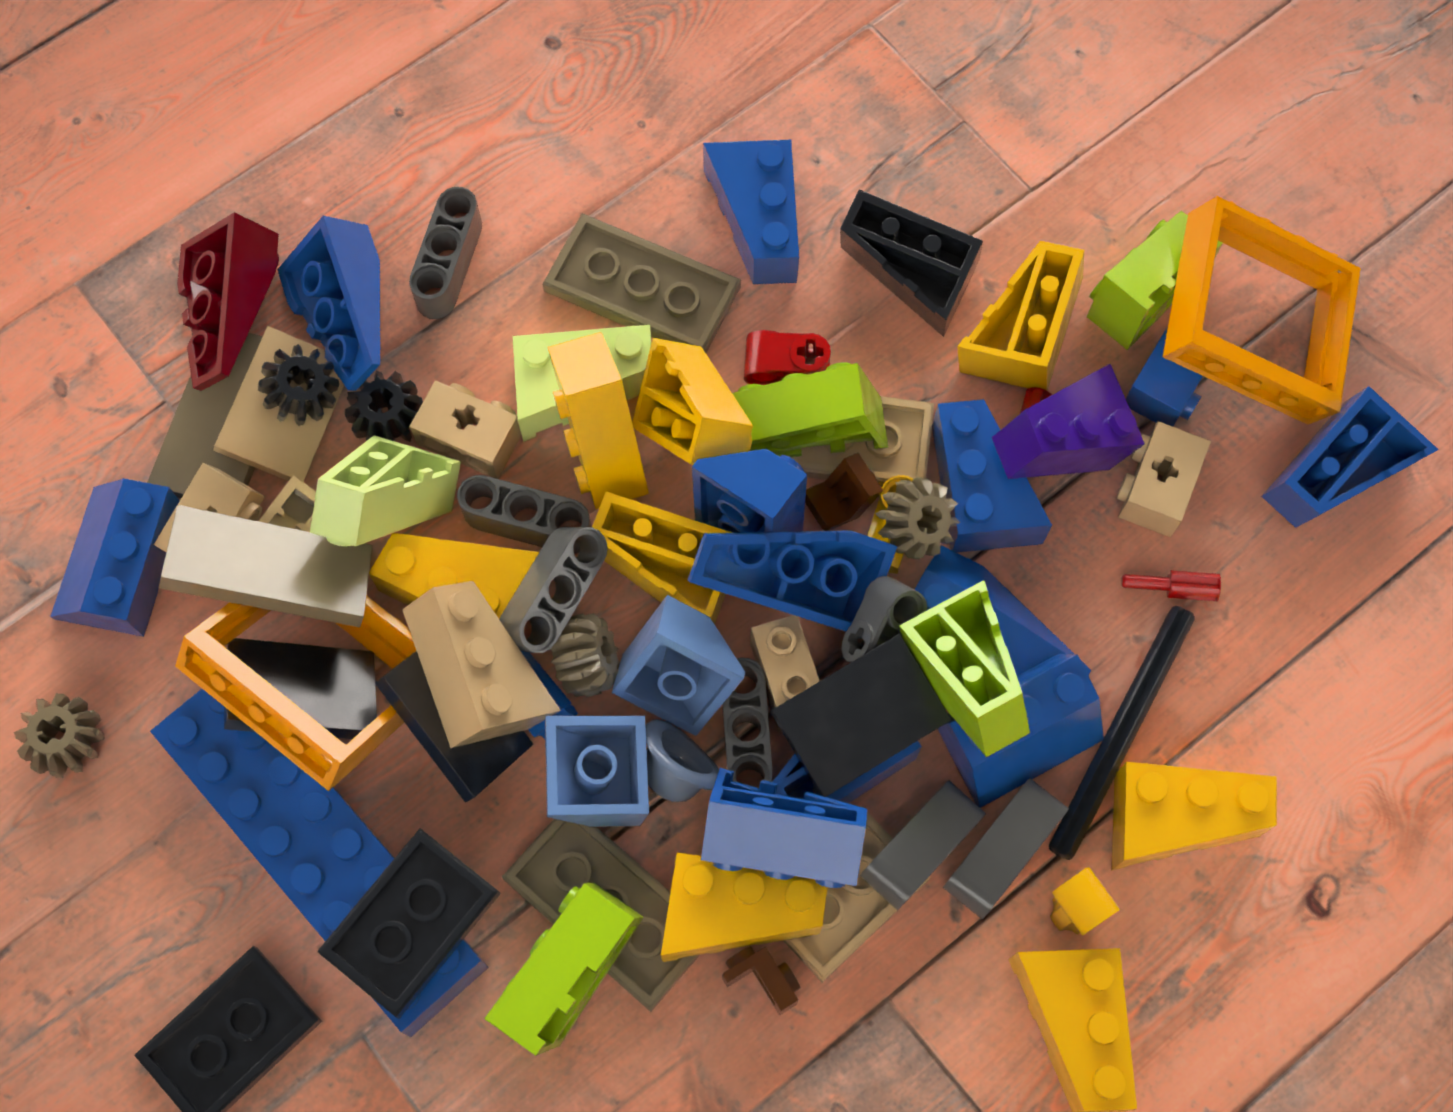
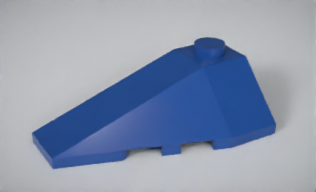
M323 215L277 271L289 307L294 314L304 317L308 323L306 331L310 337L321 341L325 347L326 360L332 362L334 365L333 370L347 390L356 391L380 366V259L368 225Z
M852 530L703 534L687 581L847 631L856 616L869 584L878 577L887 576L898 546Z
M942 545L940 546V554L932 558L915 588L916 591L924 596L927 610L984 580L993 610L999 622L1005 646H1007L1017 676L1057 654H1074L984 566ZM1081 660L1089 676L1091 669Z

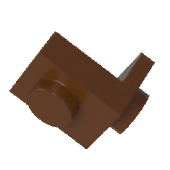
M856 453L844 458L824 482L806 489L805 503L824 531H830L858 519L883 492V489L860 454Z
M749 946L726 961L729 970L722 974V979L727 987L753 972L779 1016L797 1005L798 998L794 992L801 987L786 962L777 966L766 946L756 953Z

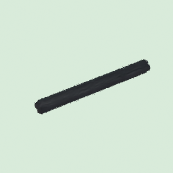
M1173 606L1168 612L1104 740L1101 742L1068 807L1069 810L1063 816L1049 844V850L1060 858L1071 860L1075 856L1195 620L1192 612L1180 606Z

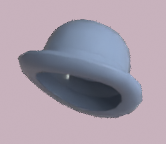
M658 719L647 723L648 786L657 795L671 802H686L701 789L713 790L719 772L715 762L688 735L673 724Z

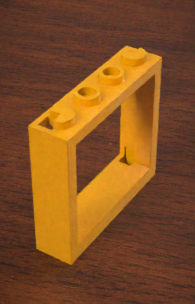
M1216 196L1188 213L1162 357L1307 425L1340 413L1361 268L1338 257V254L1330 253L1308 242L1302 236L1294 235L1280 228L1269 219L1259 217L1237 206L1233 201L1229 202ZM1218 241L1317 289L1304 377L1202 330Z
M367 594L364 617L360 627L336 623L368 650L373 651L377 657L392 669L416 651L409 628L400 619L392 616L369 598ZM229 602L183 637L175 667L327 791H330L405 722L390 705L345 745L224 647L271 611Z

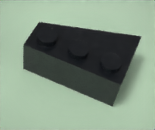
M860 189L840 228L841 248L944 337L980 260L983 240Z

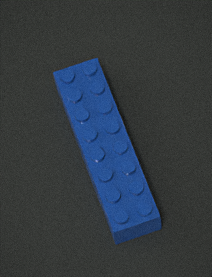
M200 689L150 730L153 736L324 941L329 938L394 860V856L334 787L327 791L256 732L224 729V706L205 690ZM464 939L400 1019L392 1015L377 1001L375 1002L401 1033L412 1037L489 967Z

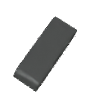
M464 187L448 188L441 193L410 275L409 285L418 311L429 319H441L453 311L482 231V220L475 195ZM458 213H468L463 217L453 218ZM454 250L450 255L439 256L443 251ZM432 288H440V289H441V290H440L438 293H436V294H433V295H425V292L428 291L429 289H432Z
M483 475L467 478L458 488L457 498L465 521L470 527L483 532L543 547L552 532L560 528L566 521L573 520L581 523V527H591L587 508L581 502L571 498ZM488 497L492 499L490 505L486 508L473 509L470 507L477 498ZM523 509L537 511L531 520L518 521L514 519L516 514ZM577 539L573 547L574 554H577L580 551V545Z
M560 527L554 530L548 537L499 619L520 651L544 653L550 650L557 642L606 558L607 543L599 530L593 527ZM576 539L578 540L580 545V551L577 557H575L573 552V547ZM554 580L556 591L551 599L549 585ZM530 620L532 626L531 634L526 640L524 627L526 622Z
M741 657L737 660L745 671L744 676L752 679L756 687L746 694L733 691L722 704L727 770L734 771L733 781L737 782L738 774L748 769L757 771L763 777V780L771 782L773 772L765 675L762 667L756 661ZM741 723H751L759 729L760 734L752 741H741L733 734L734 728Z
M1029 777L943 888L983 920L1069 808Z
M949 780L874 858L860 876L898 911L986 813Z

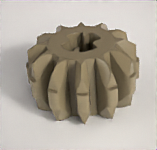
M916 477L912 482L901 480L896 482V493L887 492L882 495L888 504L887 510H880L875 513L880 519L886 520V525L878 534L883 538L891 539L890 544L898 546L896 553H905L908 558L920 559L924 555L935 556L940 554V543L949 544L954 542L948 530L950 526L953 527L961 523L957 518L950 515V512L958 503L952 498H946L947 487L942 484H932V481H929L928 478Z
M594 613L571 616L557 642L551 648L553 654L551 663L555 665L556 678L562 681L563 689L566 693H572L575 697L584 695L590 697L611 689L620 665L617 658L619 648L615 646L613 640L614 633L608 631L607 622L603 618H598Z
M56 693L51 704L43 698L36 699L38 711L34 715L30 712L21 713V718L28 725L26 728L13 732L15 738L24 743L17 752L20 758L25 761H31L30 768L35 772L42 774L49 770V773L55 778H63L68 767L76 773L83 772L81 759L84 756L90 759L98 758V753L91 748V744L105 739L104 733L95 728L101 721V718L94 710H88V703L80 697H75L70 701L69 697L65 694ZM59 731L65 733L61 740L55 738Z

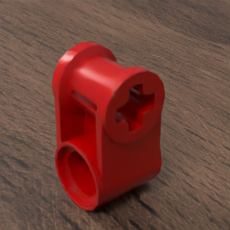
M771 330L753 331L747 334L744 381L747 384L767 385L779 382L785 376L794 373L808 375V373L825 371L830 366V345L824 337L815 333H779ZM809 344H813V349H809ZM807 358H815L814 364H806Z

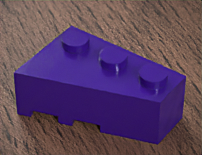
M1111 364L1027 408L991 437L1008 479L1106 471L1112 469L1145 445L1137 427L1136 419L1131 413Z

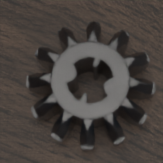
M299 344L293 347L291 357L279 349L274 353L275 363L264 362L262 365L261 373L265 378L259 380L258 391L268 394L263 401L265 409L280 407L277 416L280 422L287 419L288 413L295 414V422L298 426L304 425L306 414L312 419L319 421L324 415L323 408H333L336 398L332 393L338 390L340 385L339 379L329 376L334 369L332 362L317 363L320 356L318 349L313 350L309 357L303 356V350ZM291 380H294L297 385L306 383V391L300 386L292 388L290 386Z
M376 369L375 381L369 383L366 380L359 387L361 391L347 392V400L351 406L345 409V417L349 423L353 424L351 429L356 438L362 439L366 437V440L375 435L395 441V438L401 436L403 440L411 442L412 434L409 426L423 403L422 397L417 395L416 385L411 380L403 382L401 374L396 371L385 380L382 372ZM387 407L388 411L383 413L381 409Z

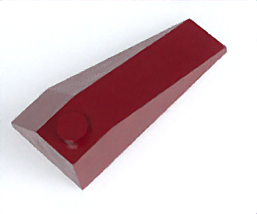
M235 212L181 244L177 285L179 295L187 298L188 308L182 313L183 325L190 327L192 331V338L188 343L187 352L192 386L199 391L229 377L275 276L279 263V254L277 253L279 234Z

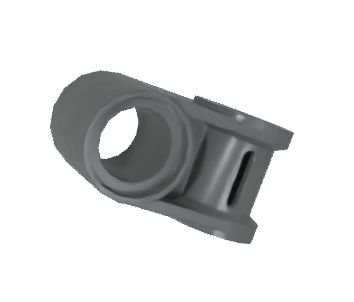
M889 576L878 577L872 581L865 591L863 601L851 626L844 635L842 654L845 660L851 663L896 635H901L899 625L927 611V603L924 596ZM858 639H863L865 644L858 643Z

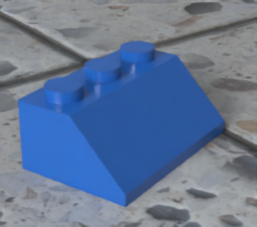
M760 449L697 459L693 464L692 480L695 521L732 533L803 531L807 474L801 465L791 457L786 455L779 457L768 449Z
M124 478L93 487L50 616L52 619L144 637L159 591V583L166 552L156 547L154 543L180 501L170 487Z
M1057 654L1017 676L1023 693L1030 733L994 754L986 757L950 713L948 714L952 720L938 728L957 769L978 807L981 808L1025 784L1029 777L1034 779L1104 740L1100 698L1078 654Z

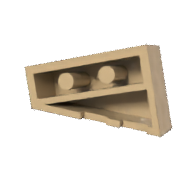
M473 581L433 587L402 609L450 748L527 730L544 721L545 716H552L561 711Z

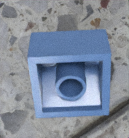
M667 595L622 654L612 693L697 736L744 679L745 671L709 616Z
M645 715L545 716L547 817L590 827L640 826L649 815Z

